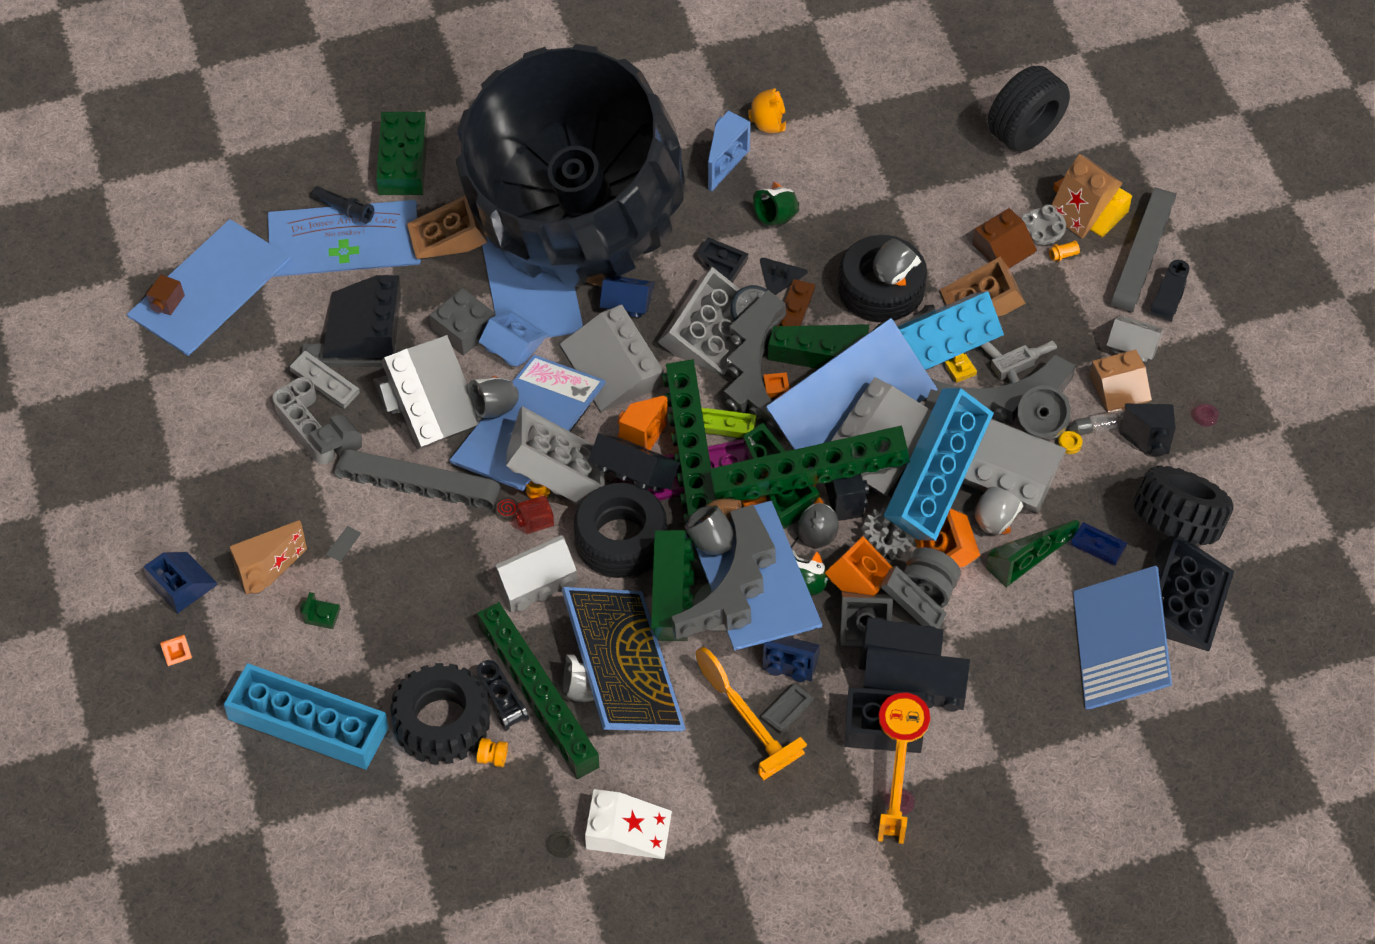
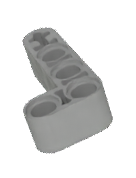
M309 377L297 378L274 392L273 403L275 412L317 463H331L335 458V450L333 449L321 455L309 440V432L322 427L307 410V407L316 400L314 382Z

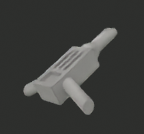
M1052 340L1037 348L1028 349L1024 345L1002 355L990 342L981 345L993 358L991 368L1000 380L1008 378L1011 384L1019 381L1016 373L1034 366L1035 361L1041 355L1057 349V345Z

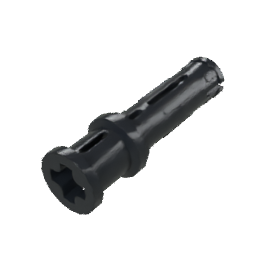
M319 186L314 187L311 195L314 196H311L313 200L343 211L347 217H356L362 223L367 224L374 216L375 209L371 204L360 203L358 199L353 197L345 198Z

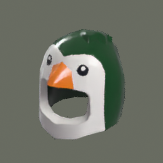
M775 181L773 182L772 189H760L755 191L753 195L755 214L759 221L766 225L788 223L799 211V202L795 192L789 188L782 187ZM763 194L768 195V197L761 199Z
M792 550L810 595H818L828 583V578L825 574L826 566L822 563L821 556L816 551L810 560L799 558L795 551Z

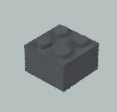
M462 288L429 314L431 331L439 337L447 335L451 346L464 356L479 344L489 319L495 317V312Z

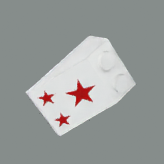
M594 789L585 834L586 849L664 859L672 811L620 792Z

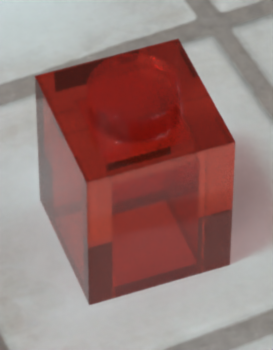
M546 495L518 503L519 513L515 514L519 528L524 527L526 534L554 526L553 512Z

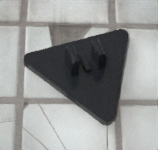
M764 257L760 259L767 290L774 295L790 286L793 279L799 280L808 273L806 269Z

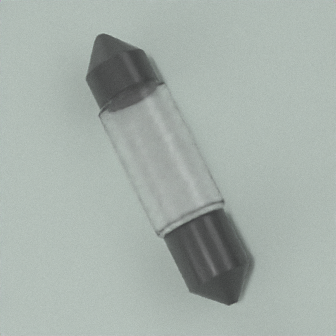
M1124 409L1075 419L1070 425L1069 431L1085 435L1119 429Z

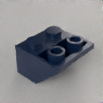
M163 552L143 566L148 583L177 613L217 586V582L188 552Z
M791 637L765 642L763 670H767L769 674L774 676L781 674L791 676L792 679L798 682H804L805 680L812 682L819 659L820 645Z

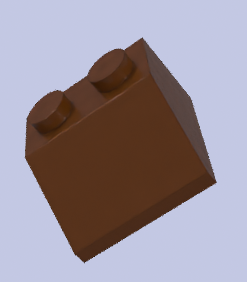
M1010 208L975 228L973 246L990 262L1001 256L1010 269L1037 252L1025 222Z

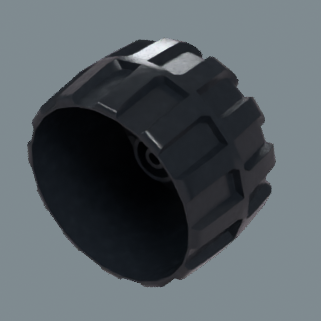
M575 44L570 48L546 49V47L524 53L523 58L502 70H495L481 84L482 89L470 108L463 111L457 129L461 142V154L456 158V165L466 199L477 222L496 248H500L518 270L532 278L537 277L541 272L558 276L565 286H585L588 277L603 274L605 277L617 278L635 269L634 260L642 253L652 252L664 243L672 232L670 216L679 208L684 200L685 178L681 159V147L674 123L660 98L653 93L643 73L627 59L617 60L601 53L596 46Z

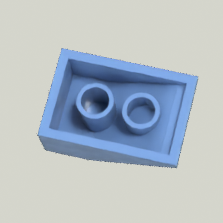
M729 110L723 117H719L715 123L708 161V190L711 192L750 151V121Z

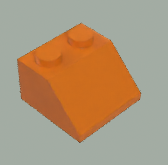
M659 396L631 403L627 410L622 411L618 417V437L651 450L668 424L667 397Z
M951 508L936 541L915 539L917 548L925 547L941 551L951 557L959 565V568L965 567L981 556L967 515Z
M862 536L825 574L841 591L874 596L881 589V585L892 566Z

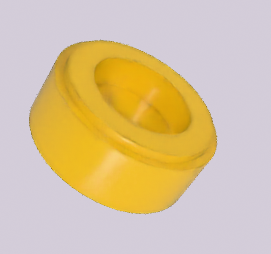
M1066 431L1059 437L1058 446L1066 448L1065 453L1075 454L1080 451L1083 441L1079 434L1073 431Z

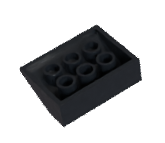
M375 275L332 292L323 358H385L394 354L401 303L399 275Z
M1170 536L1158 544L1151 566L1158 567L1166 638L1210 651L1234 570L1196 545Z

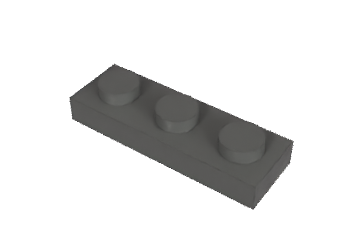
M897 566L890 568L881 588L922 626H934L939 629L947 613Z

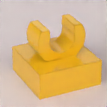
M962 353L945 362V368L955 383L977 374V370L966 354Z

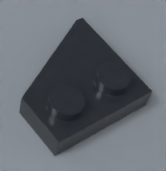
M708 237L698 251L697 258L708 270L713 267L733 283L747 262L748 253Z

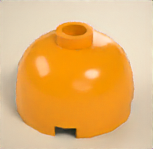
M773 88L760 92L755 96L751 109L748 110L750 122H754L760 131L769 134L780 133L786 130V121L781 124L785 107L779 91Z

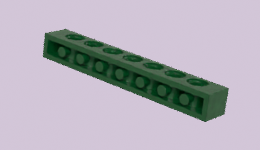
M694 359L667 363V373L663 374L665 388L669 387L670 393H665L667 406L673 409V412L668 413L670 426H675L676 432L671 433L673 446H678L679 452L674 453L675 460L680 462L679 466L682 469V472L677 473L679 486L685 489V493H680L683 508L687 507L688 513L684 514L685 525L689 521L690 516L697 510L696 508L704 507L716 500L710 472L711 464Z
M901 425L711 468L710 472L716 499L727 498L742 501L757 499L760 496L779 494L795 488L802 489L817 483H828L839 478H851L857 474L876 472L888 467H899L910 463Z
M500 602L478 612L480 630L576 779L600 768L598 752Z

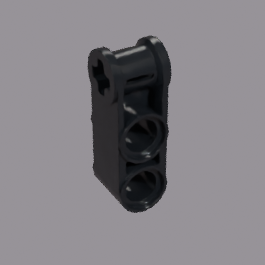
M1178 259L1169 264L1157 296L1154 299L1150 316L1173 322V316L1176 314L1187 282L1190 268L1187 262Z
M493 660L482 661L477 667V677L481 680V685L485 687L488 701L503 729L508 731L510 726L521 721H528L529 716L523 703L516 696L499 665ZM486 674H493V675H494L493 677H490V678L484 677V675H486ZM500 693L506 695L501 698L496 697V695Z

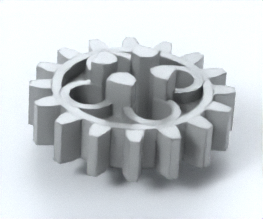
M882 508L880 512L873 510L872 514L866 517L861 527V530L864 532L862 536L883 557L886 554L889 555L891 560L896 555L902 557L905 552H908L915 538L884 517L885 508ZM889 523L892 525L890 531L887 529ZM887 536V538H889V540H888L887 543L885 544L883 540H884L885 537Z

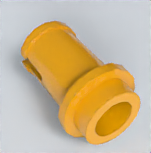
M1077 241L1059 246L1054 244L1049 248L1051 260H1057V262H1060L1062 258L1080 253Z

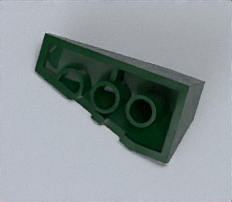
M1073 520L1005 543L999 549L994 548L987 556L986 569L1007 588L1075 537L1078 533L1080 522Z

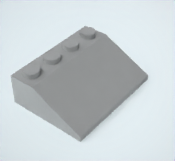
M711 267L699 278L658 340V343L674 356L683 360L694 359L695 365L724 376L728 370L727 358L738 348L730 338L729 326L735 322L731 314V302L740 288Z
M622 304L600 313L560 343L562 350L575 370L605 380L606 384L593 400L600 412L664 387V370Z
M447 335L392 354L381 361L417 449L475 427L482 420L475 412L471 396L468 392L467 382Z
M874 377L831 441L902 425L910 459L932 410L894 386ZM908 463L899 467H888L876 472L862 473L861 476L863 480H867L869 488L887 496Z
M523 406L520 408L506 452V466L511 471L523 474L530 478L532 482L544 485L553 493L563 495L576 505H579L584 497L593 492V490L605 486L604 471L596 469V463L588 461L594 444Z
M991 419L962 484L985 492L990 487L1001 488L1015 495L1022 502L1024 509L1038 514L1066 452V448Z

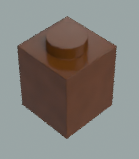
M161 274L146 294L150 308L153 311L170 316L185 296L180 281Z

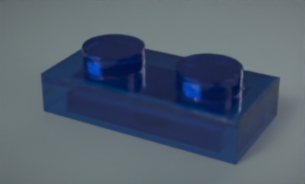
M1083 522L1072 539L1071 545L1116 566L1126 549L1127 542Z

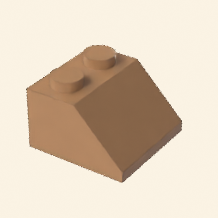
M1136 349L1092 361L1089 377L1107 413L1123 409L1125 403L1142 404L1152 400L1146 367Z

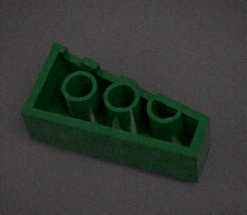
M870 324L773 326L768 346V360L819 369L869 333Z
M763 423L743 435L744 450L749 460L786 452ZM808 485L802 489L786 490L779 494L766 495L767 502L772 501L783 530L799 520L801 513L813 505L816 499L820 497V493L814 485Z

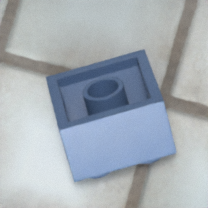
M509 310L489 319L479 343L484 345L487 351L504 358L507 364L517 367L529 359L548 334Z

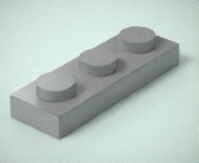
M304 351L290 365L291 372L298 377L311 378L316 390L343 409L360 393L358 387L307 351Z

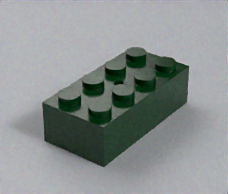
M381 112L376 176L378 195H423L428 129L426 112Z
M685 530L655 531L651 628L658 641H688V637L676 639L672 629V616L693 607V594H690V585H694V571L691 570L690 561L695 560V548L692 546L691 539H688Z

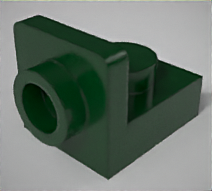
M309 592L307 600L302 601L300 614L303 615L305 624L334 629L341 608L338 604L316 600L315 593Z

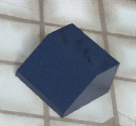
M621 276L617 278L606 277L602 283L600 307L606 308L605 311L622 304L624 309L628 311V315L641 317L642 314L648 312L655 281Z

